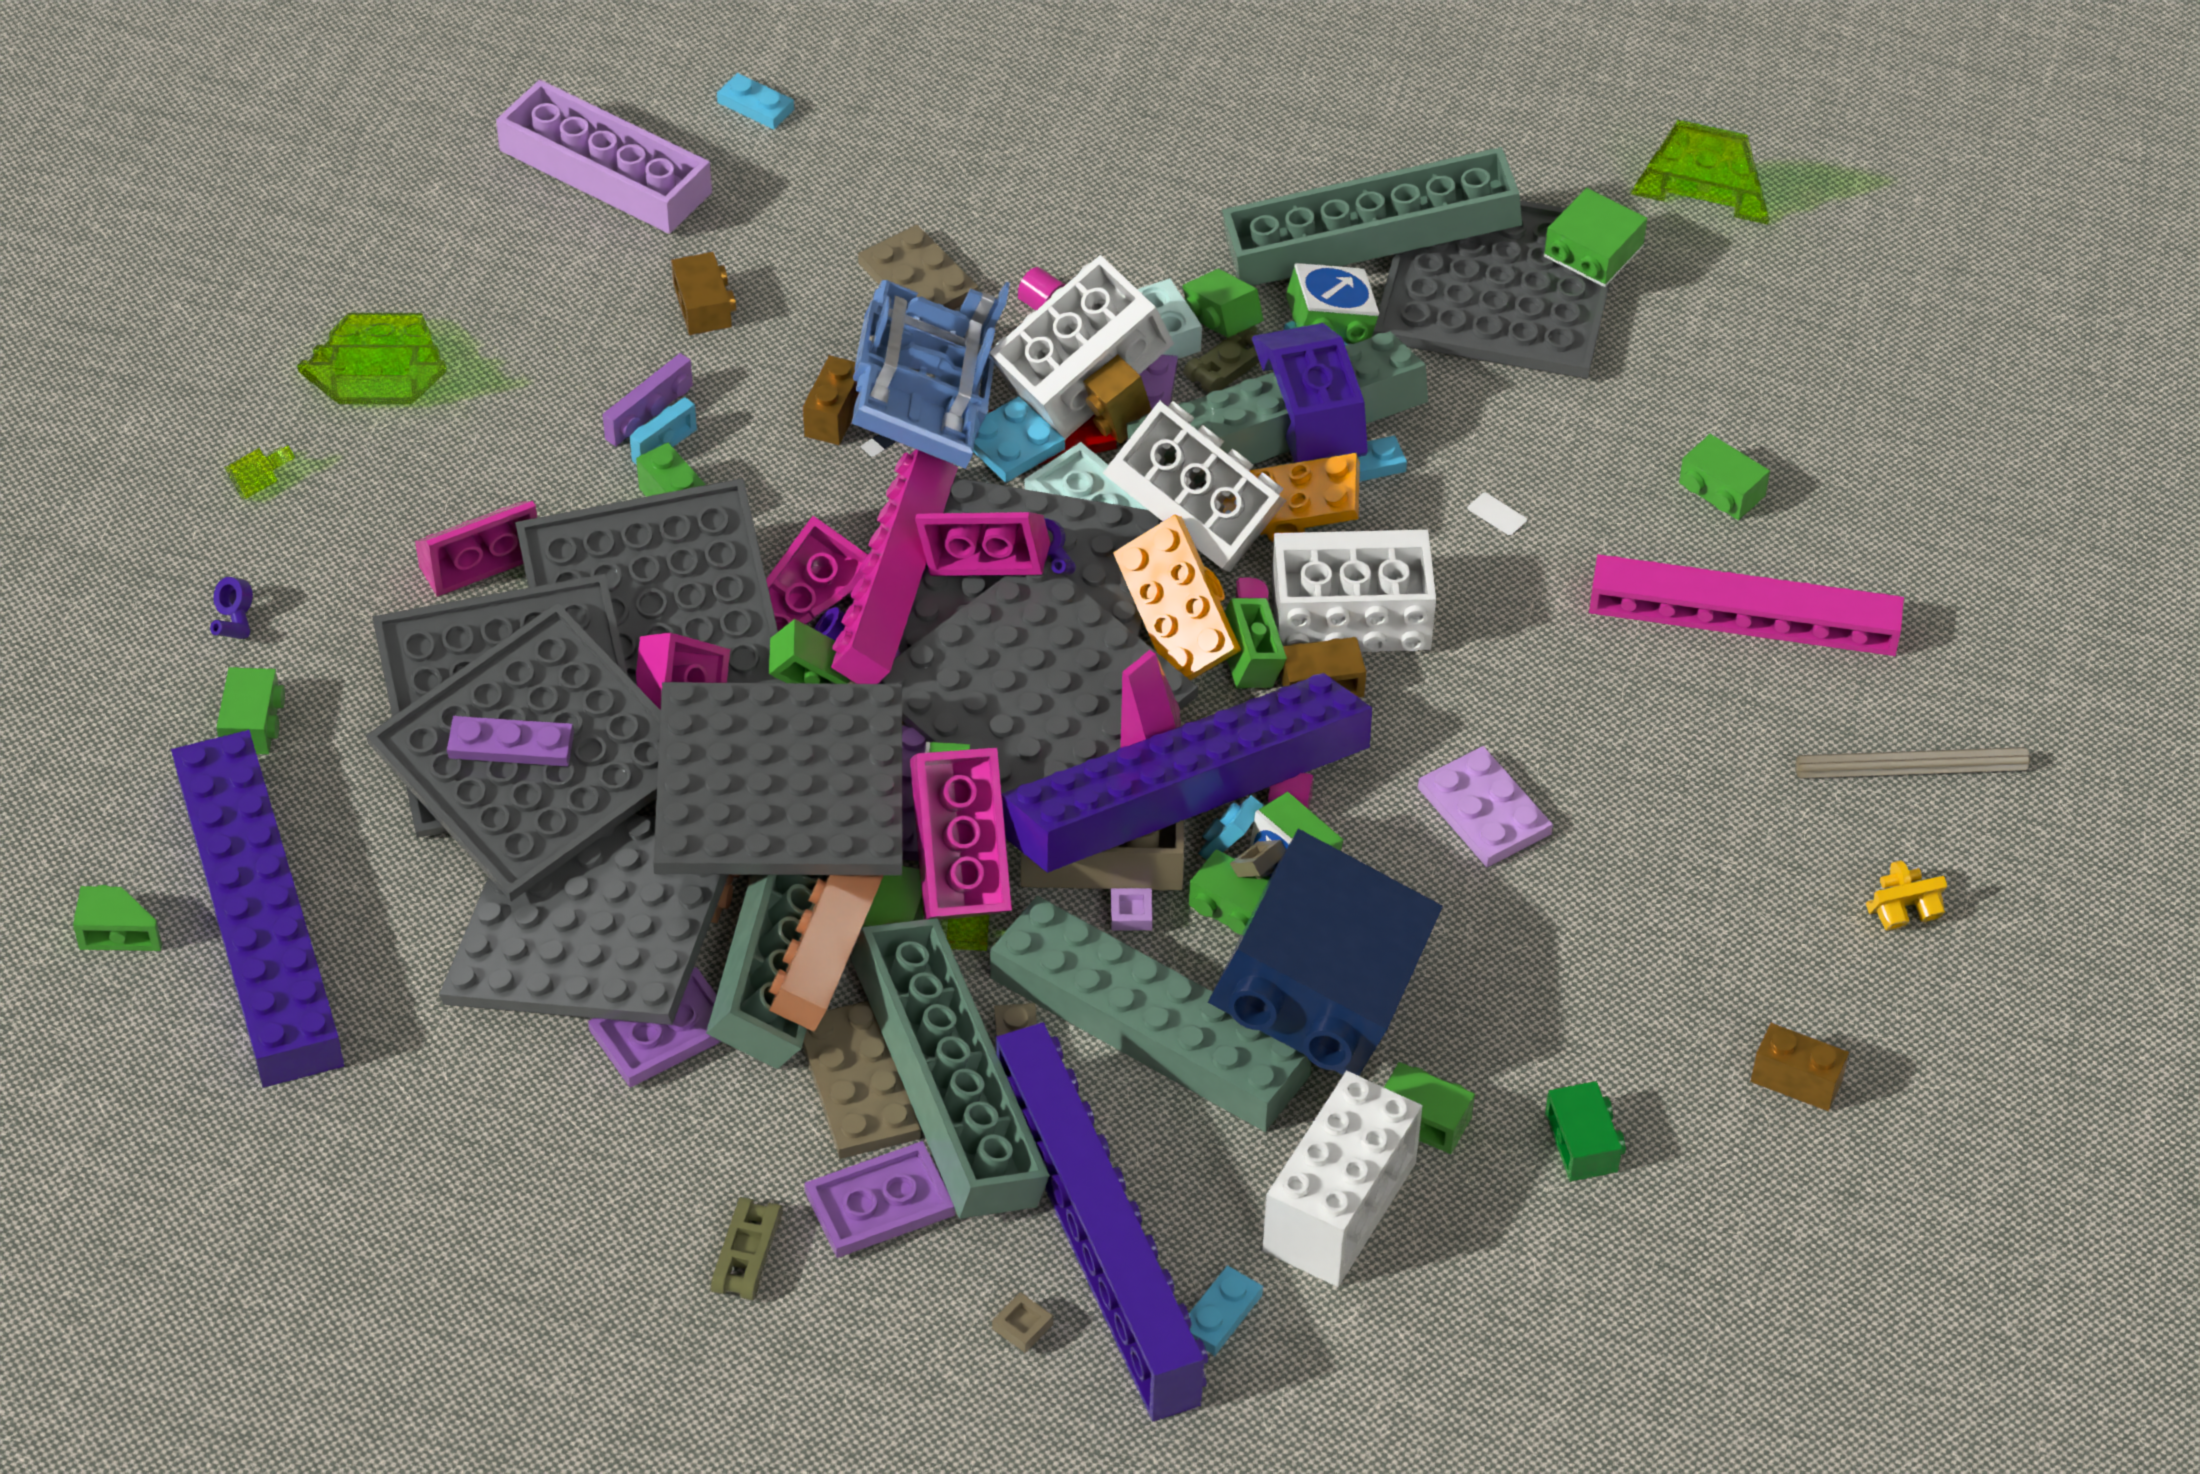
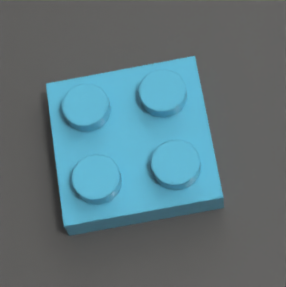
M1018 396L986 415L979 428L978 437L975 439L973 452L1007 483L1065 449V439Z

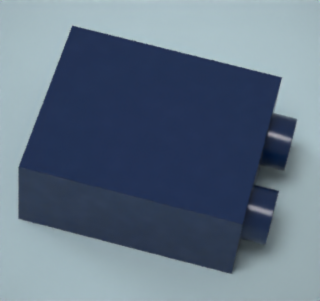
M1298 828L1270 877L1207 1003L1230 1014L1240 1025L1248 1029L1260 1030L1301 1052L1320 1068L1334 1070L1342 1075L1347 1070L1359 1076L1391 1023L1443 905Z

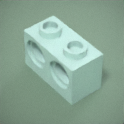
M1170 278L1137 289L1156 306L1174 342V345L1163 355L1178 356L1179 359L1201 352L1202 325Z

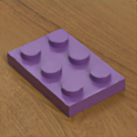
M697 967L693 968L672 1025L593 1018L588 1021L589 1031L630 1088L722 1042L706 1034L717 995Z
M923 1141L804 1183L806 1196L836 1258L955 1216V1208L950 1195Z

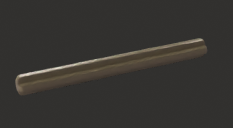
M2025 747L1799 755L1796 758L1795 770L1797 777L1800 779L2025 771L2029 768L2030 755L2029 750Z

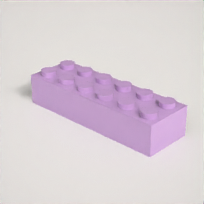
M540 79L496 119L500 151L668 234L712 193L710 161Z

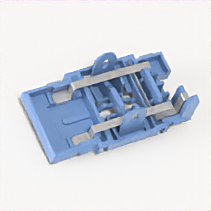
M882 280L878 289L875 290L873 300H871L864 315L865 320L862 326L855 372L853 374V380L857 382L856 391L859 392V395L855 402L852 424L966 469L973 456L974 443L978 437L979 428L988 411L994 361L989 352L992 350L991 346L995 334L994 327L1006 305L1010 283L1006 281L997 299L985 292L981 293L970 288L960 310L954 311L939 303L936 304L926 300L922 296L917 297L918 293L888 280ZM929 373V374H932L933 376H932V377H929V376H927L926 374Z

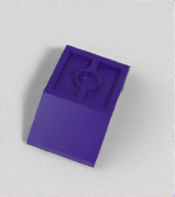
M1324 323L1253 336L1252 341L1262 370L1274 371L1291 420L1285 437L1294 463L1356 453L1358 457L1366 456L1368 446L1365 402L1342 337Z

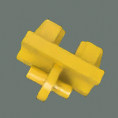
M1904 861L1892 862L1890 875L1880 877L1882 888L1887 889L1876 891L1874 893V900L1866 902L1869 915L1878 913L1886 931L1907 925L1910 920L1905 906L1913 904L1916 905L1921 922L1939 919L1945 913L1941 894L1948 887L1944 875L1918 881L1922 879L1919 868L1908 870Z

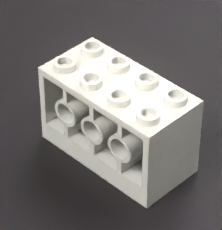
M1100 255L1093 262L1085 265L1079 274L1064 287L1056 290L1045 304L1035 312L1030 313L1008 336L1001 338L989 354L1009 389L1023 399L1066 439L1094 415V412L1085 401V398L1088 397L1083 383L1085 379L1117 354L1138 374H1141L1173 346L1174 342L1156 306Z
M1159 401L1108 465L1103 474L1160 520L1165 521L1174 514L1181 516L1195 547L1219 567L1230 572L1286 502L1279 495L1283 488L1263 472L1257 478L1250 472L1254 465L1233 448L1228 454L1223 451L1220 446L1224 441L1204 425L1198 430L1190 424L1194 417L1174 401L1169 406ZM1176 449V461L1173 464L1167 463L1164 466V454L1167 451L1172 452ZM1206 472L1205 486L1203 488L1197 487L1194 490V477L1197 474L1203 475ZM1236 496L1234 502L1236 505L1233 512L1228 510L1224 514L1225 506L1222 504L1226 498L1232 499Z
M1428 530L1274 533L1271 588L1274 621L1283 646L1328 641L1336 638L1357 637L1361 652L1431 650L1436 593Z
M1346 1070L1266 1194L1262 1251L1339 1287L1416 1164L1423 1105Z

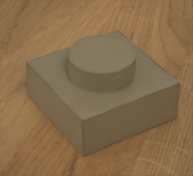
M1281 840L1257 841L1232 861L1230 865L1237 877L1255 876L1256 879H1260L1274 872L1277 867L1276 863L1282 858L1286 849Z
M1035 1003L994 1005L996 1037L1037 1024Z
M1021 1292L992 1320V1330L1024 1353L1053 1326V1315Z

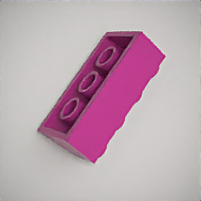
M997 748L916 753L910 759L924 920L967 918L1012 911Z

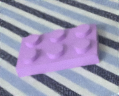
M1484 746L1419 778L1418 789L1486 867L1552 834L1553 824Z

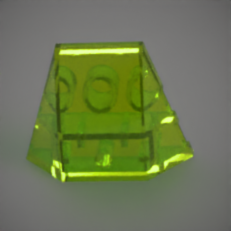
M1676 120L1630 192V195L1662 202L1665 201L1667 193L1735 207L1734 218L1766 225L1770 221L1748 134L1688 121Z
M348 313L329 332V340L324 345H316L313 348L312 358L309 361L302 360L297 365L298 372L337 404H413L447 372L445 361L441 360L439 356V349L432 341L430 329L422 313Z

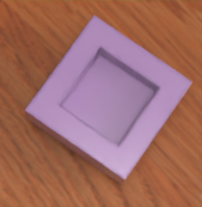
M1111 888V931L1152 930V888Z

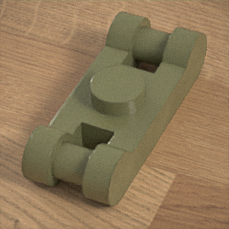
M1252 326L1225 339L1199 359L1192 358L1185 365L1183 375L1192 382L1198 381L1201 383V388L1208 394L1212 391L1224 389L1260 363L1252 341L1253 336L1260 335L1257 333V328ZM1248 344L1252 346L1248 350L1244 348Z
M739 1198L713 1273L711 1292L725 1294L727 1291L740 1293V1298L755 1300L759 1280L775 1232L781 1223L783 1205L769 1202L767 1206L754 1204V1199ZM750 1220L762 1223L761 1225L752 1224ZM732 1268L746 1269L744 1276L731 1274Z

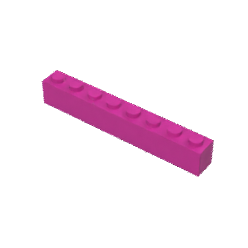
M917 449L911 454L904 453L895 466L894 471L898 475L886 492L889 501L878 515L877 521L881 523L880 527L874 532L868 546L872 548L871 553L867 555L860 567V572L863 573V576L852 590L851 598L854 599V602L843 616L842 624L845 625V628L837 637L832 648L836 651L831 668L856 684H878L891 671L927 563L915 517L916 514L944 512L958 469L957 466Z
M1597 554L1589 613L1896 656L1901 634L1904 597Z

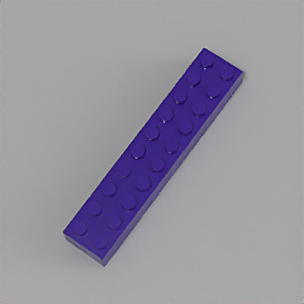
M1325 673L1313 675L1306 680L1281 687L1274 692L1249 699L1242 704L1217 711L1210 716L1185 723L1178 728L1153 735L1149 739L1130 746L1121 747L1117 751L1098 758L1089 759L1085 763L1063 771H1057L1050 776L1020 785L1018 788L1002 793L1005 839L1047 873L1296 777L1300 773H1306L1370 748L1372 707Z
M250 730L171 749L179 786L262 1087L265 1088L344 1067L339 1036Z
M1044 1022L997 1036L996 1054L1049 1174L1045 1191L1152 1422L1201 1406L1202 1388L1207 1386L1204 1373V1364L1208 1363L1206 1348L1200 1338L1194 1339L1190 1331L1191 1319L1184 1303L1178 1304L1173 1295L1175 1287L1171 1274L1167 1268L1161 1270L1157 1261L1158 1250L1152 1235H1145L1140 1226L1142 1225L1141 1213L1135 1200L1129 1201L1124 1192L1126 1191V1184L1122 1171L1118 1166L1113 1168L1110 1163V1150L1107 1140L1102 1133L1097 1135L1093 1127L1094 1116L1090 1104L1087 1100L1082 1102L1077 1093L1079 1092L1076 1075L1072 1068L1066 1069L1062 1062L1063 1051L1057 1036H1050Z

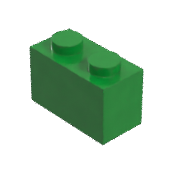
M1597 1081L1548 1090L1545 1116L1569 1181L1573 1182L1618 1173L1621 1155L1626 1153L1625 1139L1620 1129L1615 1130L1610 1099L1608 1096H1602Z

